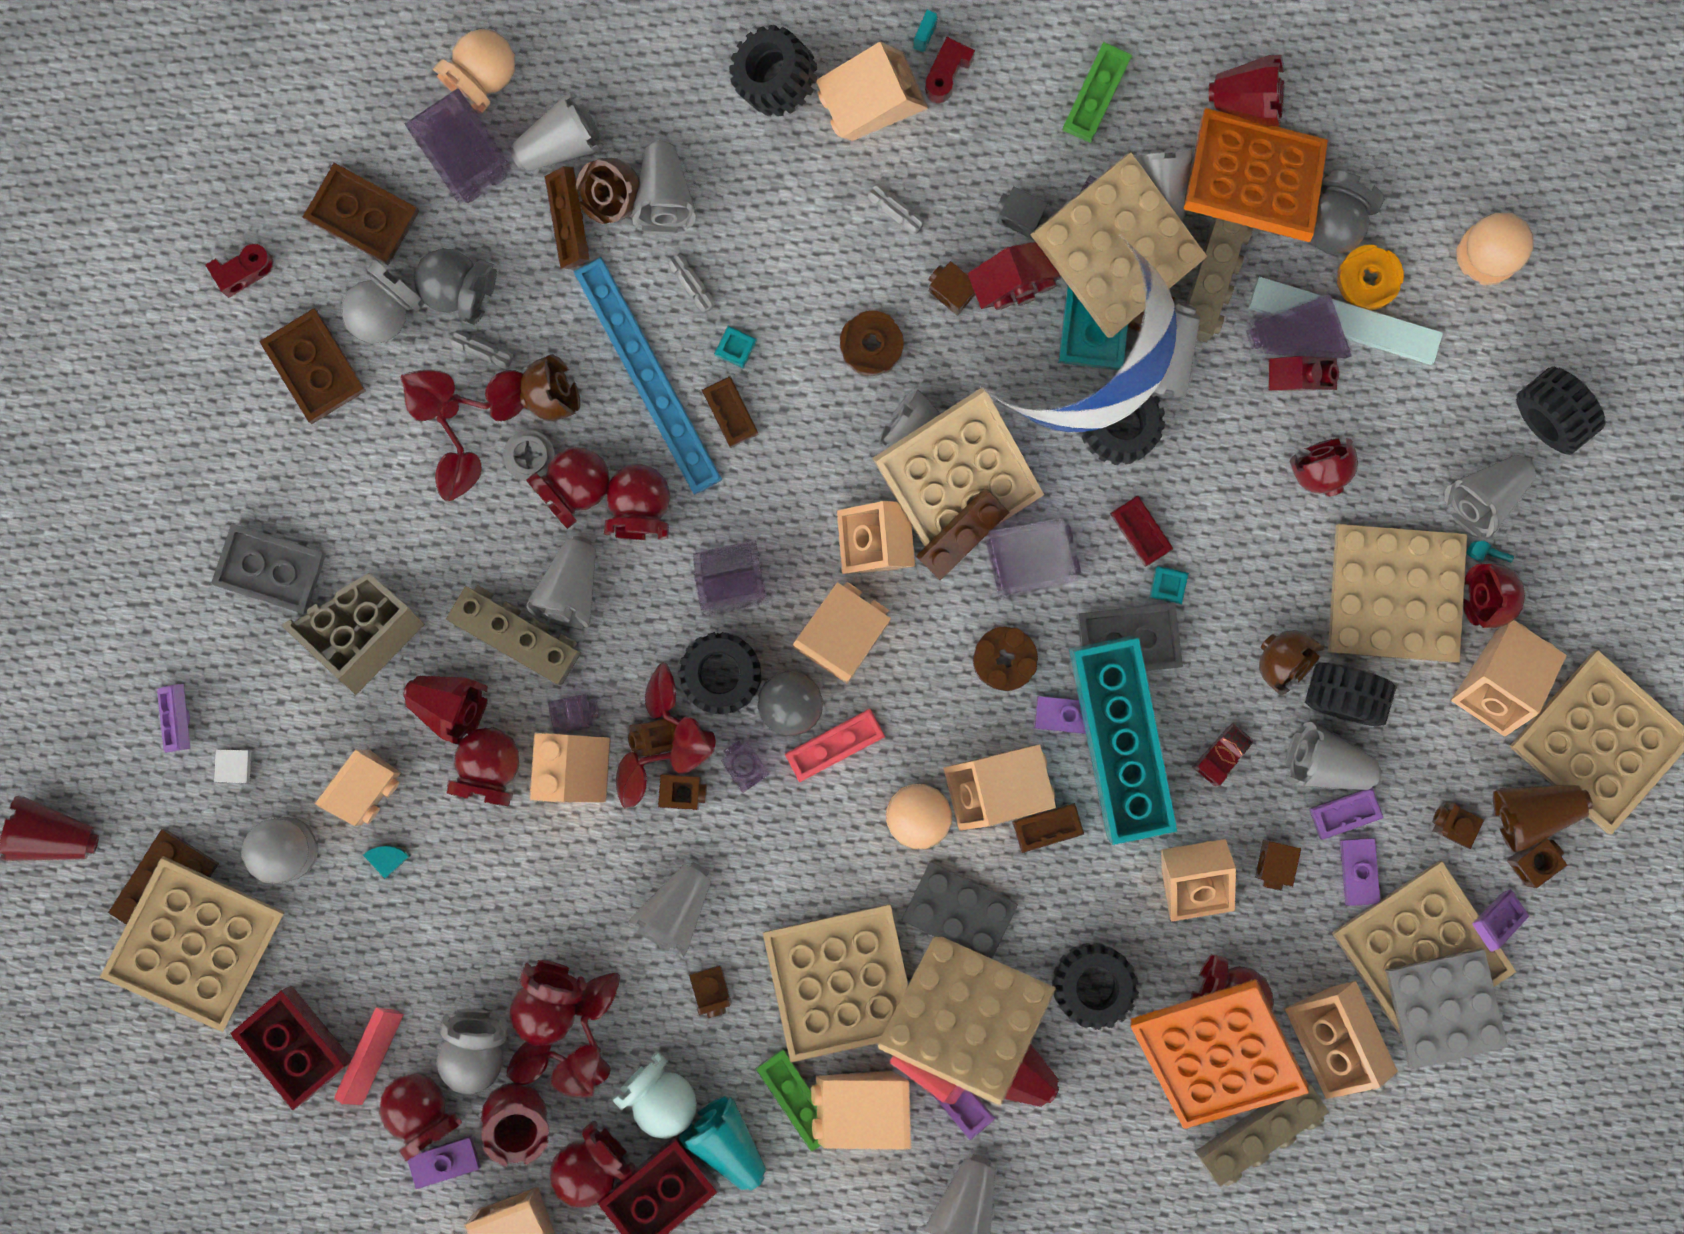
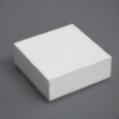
M216 750L214 782L250 783V750Z

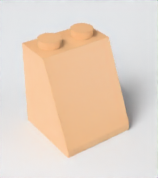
M878 42L817 79L820 89L818 97L823 106L828 108L833 119L830 122L834 132L839 137L851 141L928 109L903 51L883 42Z
M837 582L793 643V647L848 684L891 621V618L886 615L889 610L877 601L873 600L869 604L860 598L862 592L848 582L844 586Z
M1513 620L1494 633L1451 701L1505 737L1540 714L1567 655L1558 650L1553 644L1528 630L1523 624Z
M535 733L530 800L606 802L610 738Z
M1040 744L943 767L959 830L992 826L1056 808L1054 801L1055 791L1049 781L1046 769L1047 759L1042 752Z
M893 1071L816 1076V1085H812L811 1088L812 1103L814 1106L817 1105V1119L812 1121V1132L814 1139H818V1143L825 1149H911L909 1080Z
M538 1187L477 1209L465 1223L468 1234H555Z

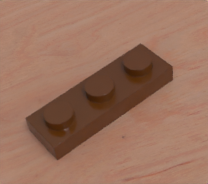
M563 166L544 177L560 269H572L589 261L590 258L583 224V214L581 212L578 191H576L574 167Z
M984 488L916 557L941 580L1010 512L989 490Z

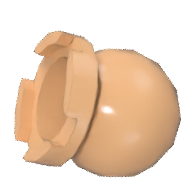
M479 29L470 31L458 39L452 50V62L441 59L433 68V71L438 73V79L454 95L459 97L463 93L474 102L470 108L479 114H483L491 105L487 94L499 92L509 84L515 72V54L503 36L493 30Z
M1513 213L1490 214L1481 218L1462 236L1457 246V262L1465 275H1469L1473 280L1480 282L1479 284L1496 285L1510 278L1515 272L1520 271L1528 262L1533 251V233L1527 222Z
M910 784L898 790L891 797L886 809V822L891 834L900 844L911 849H928L938 845L947 836L952 824V810L947 798L938 789L926 784Z

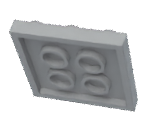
M1479 948L1385 970L1409 1068L1416 1069L1508 1047L1485 949Z

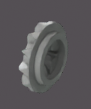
M524 430L514 434L507 441L503 451L505 467L511 475L523 481H526L535 472L540 477L546 476L548 465L555 457L551 441L542 433L534 430ZM528 443L534 453L542 454V456L533 459L531 469L526 460L516 458L526 454Z

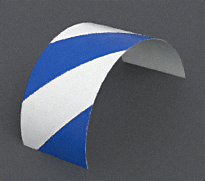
M1124 239L1133 251L1143 274L1146 288L1145 318L1138 342L1125 365L1112 380L1093 395L1075 404L1058 409L1028 410L1011 406L984 388L982 389L1034 423L1056 431H1093L1114 424L1138 409L1156 390L1173 356L1176 343L1177 321L1174 302L1165 281L1158 271Z

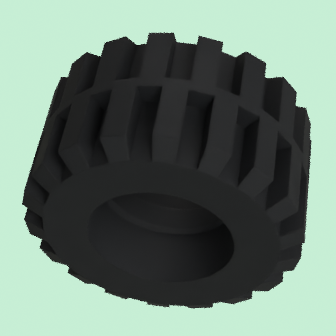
M770 25L767 30L762 26L757 28V33H748L746 35L747 40L744 43L741 41L736 47L739 50L737 53H733L731 57L734 64L729 66V73L733 76L730 78V81L736 88L735 91L754 109L767 116L775 114L779 117L784 115V111H787L789 114L796 111L795 106L798 104L803 106L806 103L804 98L806 95L811 96L814 91L811 85L817 82L818 76L813 72L817 71L818 68L817 63L813 60L815 57L812 52L793 33L784 27L779 29L776 25ZM783 60L779 73L773 79L764 82L769 68Z
M1555 366L1547 368L1516 395L1518 409L1528 427L1546 445L1563 454H1573L1599 433L1606 424L1604 412L1591 390L1576 376L1562 368Z
M1151 395L1134 411L1140 422V430L1133 439H1118L1104 427L1083 432L1082 440L1084 444L1088 443L1090 446L1088 450L1092 455L1097 453L1100 456L1099 460L1103 462L1106 460L1112 461V465H1119L1120 463L1127 465L1132 464L1135 460L1139 461L1155 447L1162 437L1161 432L1165 428V421H1162V417L1165 415L1164 407L1159 408L1158 403L1161 400L1157 395L1155 397Z
M726 632L708 633L707 636L697 638L695 643L687 647L684 657H681L679 663L681 667L680 671H678V677L681 681V689L687 696L686 698L697 708L719 715L734 713L744 706L746 707L752 698L756 696L762 679L761 664L755 651L742 638ZM723 654L730 656L739 666L740 677L738 683L728 692H713L702 681V667L714 655Z
M1334 663L1315 664L1305 703L1310 708L1333 717L1378 727L1387 723L1397 686L1390 680L1367 671Z
M1084 943L1082 947L1070 949V953L1067 956L1063 955L1060 958L1061 963L1058 967H1055L1053 972L1055 979L1052 980V986L1056 987L1054 997L1061 1010L1069 1019L1078 1023L1081 1027H1092L1094 1030H1102L1101 1027L1105 1026L1112 1028L1118 1020L1123 1022L1127 1018L1125 1014L1128 1011H1133L1135 1007L1133 1004L1134 998L1138 999L1139 991L1136 990V985H1139L1138 977L1133 972L1135 970L1132 964L1115 949L1100 943ZM1102 967L1113 977L1112 993L1104 1002L1089 1005L1079 998L1076 990L1077 981L1087 969Z

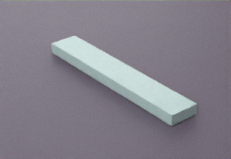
M1260 276L1257 278L1248 307L1250 310L1429 365L1435 362L1443 335L1442 332Z

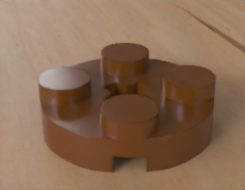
M874 310L864 311L849 320L842 329L840 351L844 362L853 371L861 375L878 376L890 372L902 356L904 346L903 334L894 320L886 313ZM870 335L876 336V342L881 343L880 348H875L873 352L867 351V346L862 345L863 340H869Z
M1006 626L994 628L985 633L975 646L973 655L974 670L978 678L992 689L1013 691L1021 688L1029 682L1037 670L1038 653L1032 639L1018 628ZM1005 650L1007 654L1012 653L1014 655V659L1010 661L1012 667L1006 668L1004 664H997L996 659L1000 657L999 651Z

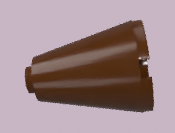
M1578 785L1500 788L1493 792L1492 800L1495 815L1501 817L1504 827L1500 829V832L1511 852H1522L1589 816V809L1593 808L1589 792L1582 790Z

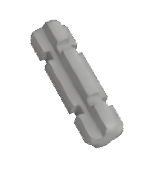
M876 184L869 192L868 199L876 206L881 205L882 211L900 225L903 223L904 228L911 234L915 235L922 228L924 220L916 213L912 214L911 209L894 195H888L887 190L880 184Z
M679 254L668 262L670 269L675 275L678 274V280L691 299H695L698 309L702 313L712 309L715 306L714 299L709 292H705V286L693 269L688 268L689 265L684 256Z
M457 330L452 337L451 345L456 349L466 350L468 354L490 363L494 361V364L504 369H508L511 365L513 354L508 350L498 349L496 345L474 336L470 338L469 334Z

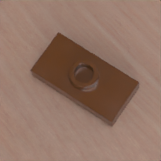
M731 376L702 389L704 397L730 449L759 435Z
M1075 803L1012 821L1021 853L1085 835Z

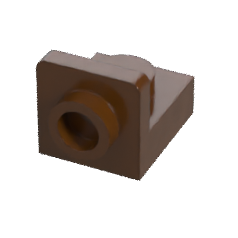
M665 719L629 725V746L638 757L672 751L677 725Z
M1446 802L1444 807L1440 806L1433 816L1432 823L1435 826L1432 832L1467 849H1471L1484 819L1461 809L1455 803Z
M721 965L689 974L698 1005V1015L707 1014L708 1018H713L727 1013L726 1007H729L732 1001Z

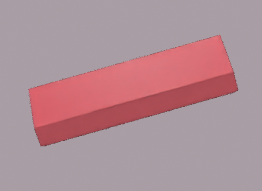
M868 709L785 753V756L800 783L881 740L885 735L871 709Z
M375 1008L334 1096L336 1101L341 1104L363 1105L404 1014L394 1009Z

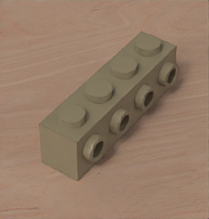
M1213 217L1203 248L1208 257L1198 264L1186 301L1187 304L1197 309L1195 313L1200 316L1197 340L1207 343L1214 334L1218 335L1220 333L1225 316L1220 315L1223 303L1228 305L1232 297L1234 286L1230 285L1233 273L1238 274L1244 256L1239 255L1242 244H1248L1253 227Z
M477 585L473 590L465 586L446 620L553 683L562 686L581 654L580 651L575 649L577 642L561 633L558 638L547 633L548 625L534 617L528 622L519 616L522 610L506 601L502 606L491 600L494 594Z
M1308 1083V1094L1259 1107L1194 1151L1219 1187L1224 1184L1230 1186L1236 1183L1243 1176L1242 1172L1250 1166L1258 1167L1270 1158L1269 1153L1278 1147L1283 1149L1290 1146L1297 1140V1134L1306 1128L1307 1130H1312L1323 1123V1117L1330 1112L1310 1083Z

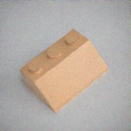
M1356 980L1332 986L1285 1008L1326 1099L1380 1088L1398 1072Z

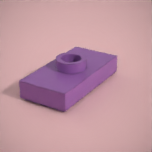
M184 684L158 688L157 694L164 752L191 749L188 730L190 714L186 708Z
M1037 696L1034 729L1086 734L1079 700Z
M1373 787L1369 790H1360L1309 808L1321 840L1384 818Z
M1375 838L1340 840L1345 905L1355 906L1379 903L1380 891Z
M1510 889L1501 893L1472 925L1491 952L1499 949L1527 920L1529 915Z
M966 1089L955 1104L943 1103L935 1097L969 1140H972L996 1119L978 1096Z
M472 1136L421 1151L408 1160L416 1189L481 1168Z

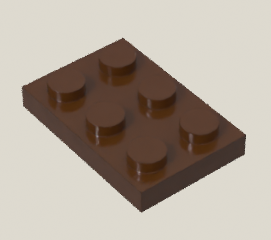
M334 162L302 217L316 227L389 265L417 217L419 209Z
M315 308L259 341L310 424L317 422L366 392L365 387Z
M161 829L108 913L127 925L163 856L208 877L212 876L219 863L168 830Z

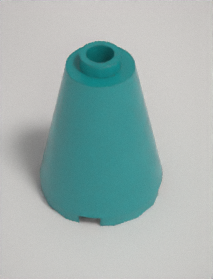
M722 1096L697 1112L702 1117L694 1125L691 1122L690 1126L680 1134L679 1140L684 1147L740 1190H753L764 1181L766 1167L736 1102L731 1097L728 1099L726 1096Z

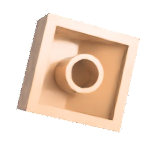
M880 501L837 510L842 574L888 571L915 566L912 525L898 502Z
M355 750L315 804L353 826L363 825L364 822L369 824L378 814L380 808L377 807V804L383 796L390 797L398 787L400 782L396 779L401 772L371 750Z
M1226 839L1161 850V869L1171 922L1235 911L1236 867Z

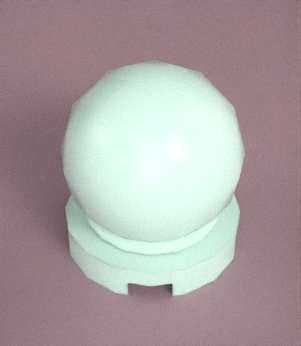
M657 1051L651 1056L654 1063H649L645 1069L641 1066L620 1088L624 1094L622 1096L616 1094L612 1101L621 1110L627 1105L632 1106L633 1117L641 1130L652 1137L667 1139L678 1136L690 1126L695 1117L697 1101L695 1091L688 1080L677 1073L665 1072L664 1067L668 1061Z

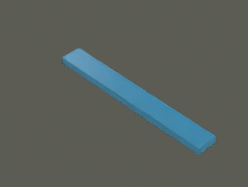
M602 257L573 271L693 494L696 495L722 481Z

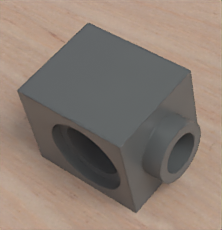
M1013 186L1010 194L1003 193L995 209V211L1000 213L997 223L1031 239L1032 236L1030 234L1036 230L1048 203Z

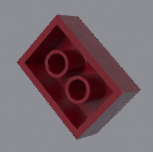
M293 986L280 990L230 1033L292 1110L297 1109L349 1066L352 1060L351 1056Z
M680 1134L673 1137L635 1168L636 1171L624 1181L621 1180L613 1186L610 1193L598 1203V1206L620 1234H668L718 1193L719 1182L700 1158L683 1146L679 1140Z

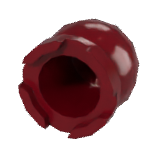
M570 447L553 458L548 465L546 476L540 477L535 472L526 481L545 503H548L550 500L553 502L548 506L549 509L568 529L577 522L572 515L575 514V510H588L599 504L608 489L610 476L605 461L598 454L585 447Z
M643 464L627 465L618 470L609 481L606 492L608 508L614 517L605 520L604 535H611L615 531V538L645 540V534H658L659 540L668 539L669 524L661 520L667 512L670 502L669 486L665 478L656 469Z
M495 727L472 730L461 740L455 751L454 766L459 777L456 780H448L447 794L468 799V796L472 797L474 793L485 796L484 803L509 806L513 793L507 792L505 786L515 778L519 769V751L513 738Z
M1211 954L1203 964L1199 976L1204 977L1199 993L1192 991L1190 998L1192 1000L1257 980L1271 1010L1274 1006L1272 990L1265 977L1252 968L1237 966L1228 969V959L1216 954Z
M538 960L536 966H531L528 962L525 963L519 979L522 988L515 995L509 1014L512 1027L522 1040L536 1046H549L566 1036L574 1023L576 1011L574 1004L582 1000L587 985L582 976L576 979L568 974L569 967L552 961Z
M416 1073L395 1078L384 1090L378 1111L383 1126L394 1137L404 1140L405 1146L399 1149V1152L405 1161L413 1158L432 1142L436 1143L462 1124L456 1112L449 1116L448 1113H444L446 1100L441 1088L430 1077Z
M515 1083L503 1084L490 1093L482 1107L480 1118L484 1152L492 1161L503 1166H508V1163L524 1162L525 1165L530 1164L541 1156L548 1145L549 1126L544 1100L535 1088Z
M595 1120L582 1129L584 1141H575L560 1149L552 1160L549 1172L551 1187L558 1199L571 1207L585 1208L596 1205L613 1189L615 1177L624 1181L636 1171L634 1163L630 1162L627 1165L622 1157L627 1153L625 1148L606 1128L601 1132L596 1129L598 1124Z

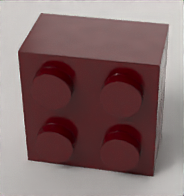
M1036 242L1009 246L967 273L981 309L995 307L996 311L1005 309L1013 305L1014 302H1017L1018 306L1028 304L1036 299V293H1044L1057 286L1056 281L1062 278Z

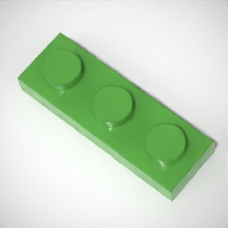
M1105 42L1102 43L1064 123L1063 131L1091 143L1132 57L1131 54Z
M781 1049L755 1069L808 1149L813 1152L821 1146L818 1143V1139H814L812 1132V1121L817 1119V1105H813L810 1089L792 1062L790 1063V1059L784 1050Z

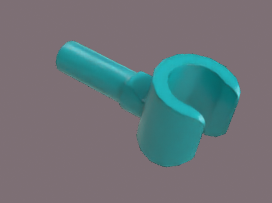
M1473 541L1466 551V555L1479 562H1483L1486 555L1510 563L1514 560V555L1496 550L1486 541Z

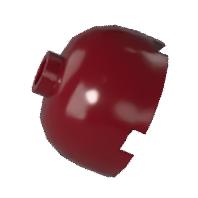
M1339 438L1322 441L1305 448L1311 452L1308 455L1299 459L1296 454L1292 456L1289 462L1299 484L1307 491L1317 494L1325 493L1327 497L1342 493L1344 486L1352 481L1358 468L1357 453L1353 441L1349 438H1346V443L1341 444Z
M1476 564L1469 569L1464 580V585L1468 584L1469 600L1463 598V610L1470 623L1474 626L1480 625L1482 626L1481 628H1497L1505 626L1516 619L1522 611L1525 601V589L1518 574L1501 564Z

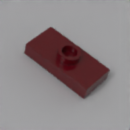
M1138 495L1110 513L1145 567L1174 549Z

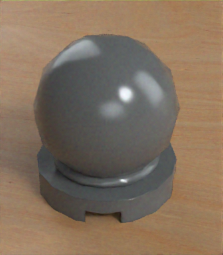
M1332 170L1330 176L1326 173L1321 184L1323 194L1319 197L1315 231L1310 242L1313 246L1327 254H1343L1356 248L1367 235L1370 224L1368 215L1377 214L1385 200L1383 193L1375 185L1372 190H1369L1358 183L1361 178L1360 176L1346 171Z
M441 248L429 252L420 260L414 273L415 290L423 303L432 309L446 313L458 311L460 320L475 325L485 313V311L480 309L485 295L491 297L493 294L497 270L493 269L494 264L481 259L473 265L470 258L459 251Z
M785 671L773 675L764 683L759 692L757 707L762 721L770 730L783 736L794 737L807 733L817 724L822 715L823 699L819 687L810 677L801 672Z

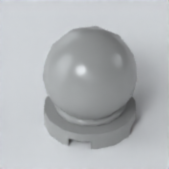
M374 260L366 269L372 274L370 276L371 280L358 282L348 290L342 302V319L347 330L353 337L371 344L390 341L403 328L406 322V310H410L411 307L414 311L418 312L425 304L410 288L400 280H397L384 266Z
M280 817L261 821L254 826L243 840L242 859L248 872L260 881L272 884L296 880L307 874L316 862L318 854V843H316L315 836L310 830L309 825L297 818Z
M459 1009L456 1011L455 1017H449L446 1014L443 1016L440 1034L444 1041L436 1059L437 1072L452 1091L465 1095L483 1092L495 1083L503 1064L500 1045L506 1041L508 1023L504 1018H500L498 1022L489 1018L490 1012L477 1009Z

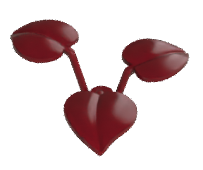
M419 370L400 376L408 413L418 421H428L437 416L436 420L442 424L456 446L457 453L450 452L443 455L435 473L437 491L446 502L452 501L469 491L480 478L482 470L480 458L473 452L464 453L462 444L446 420L453 418L458 413L459 403L481 409L490 408V416L495 421H507L514 418L524 407L520 400L522 372L505 370L496 374L489 381L485 390V397L488 402H478L461 397L458 394L453 395L455 392L454 380L443 371Z
M666 662L659 664L647 684L645 705L648 714L652 718L658 719L663 715L665 720L677 725L674 733L673 748L671 752L642 757L640 760L635 752H629L622 758L616 773V790L624 809L636 806L645 794L647 774L644 765L646 763L671 758L672 767L677 773H687L704 762L715 749L716 739L712 731L701 730L694 718L685 717L679 720L670 714L669 710L676 703V686Z
M609 973L587 982L582 1000L574 1004L576 1007L575 1015L581 1017L580 1022L590 1045H583L577 1048L573 1054H569L566 1058L554 1051H550L552 1044L549 1046H536L524 1042L512 1056L507 1067L506 1076L515 1084H530L544 1073L548 1066V1059H556L560 1063L553 1070L551 1077L552 1086L558 1092L568 1096L593 1097L595 1086L606 1081L610 1075L611 1067L601 1057V1048L596 1044L588 1025V1020H598L608 1011L615 998L620 975L618 973Z

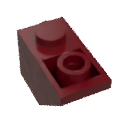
M1310 356L1269 358V391L1337 390V381L1339 379L1337 358Z

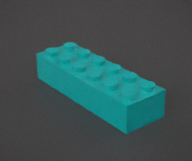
M1132 635L1069 648L1107 839L1112 845L1178 832L1139 638Z

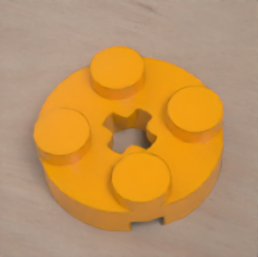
M1372 244L1363 245L1351 251L1340 264L1337 271V284L1343 298L1351 305L1367 310L1380 309L1393 301L1398 295L1404 279L1403 267L1398 257L1390 250L1385 251ZM1365 270H1368L1371 274L1376 273L1378 275V278L1374 281L1375 285L1364 282Z

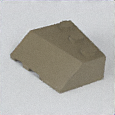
M367 573L335 592V597L320 607L315 604L306 610L307 614L294 622L290 619L281 626L339 681L357 695L425 624L374 576Z

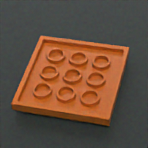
M1205 108L1201 117L1184 210L1310 242L1315 231L1328 140L1277 126H1264L1232 114Z
M1257 980L1131 1018L1130 1027L1183 1129L1309 1093L1308 1083Z

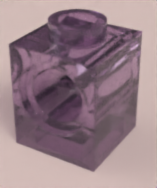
M589 694L548 702L554 734L595 727V719L600 718L596 699L591 700Z
M737 741L723 751L726 757L720 761L742 793L770 775V772L749 742L742 745L740 741ZM747 755L752 759L753 768L748 774H741L736 770L735 761L739 756Z

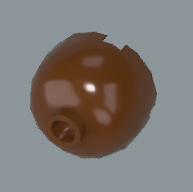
M600 158L585 164L578 173L576 191H580L582 198L580 206L587 216L599 224L618 222L632 214L639 188V177L634 169L618 158Z
M551 354L536 360L528 366L521 379L520 400L522 405L535 416L545 421H557L576 414L575 412L580 409V395L574 381L572 386H569L564 373L569 371V369L559 357Z
M1285 631L1278 636L1272 634L1261 645V649L1264 651L1259 660V670L1262 678L1278 694H1286L1290 691L1286 685L1291 680L1294 681L1297 678L1299 683L1312 670L1321 657L1316 651H1323L1324 647L1302 631Z

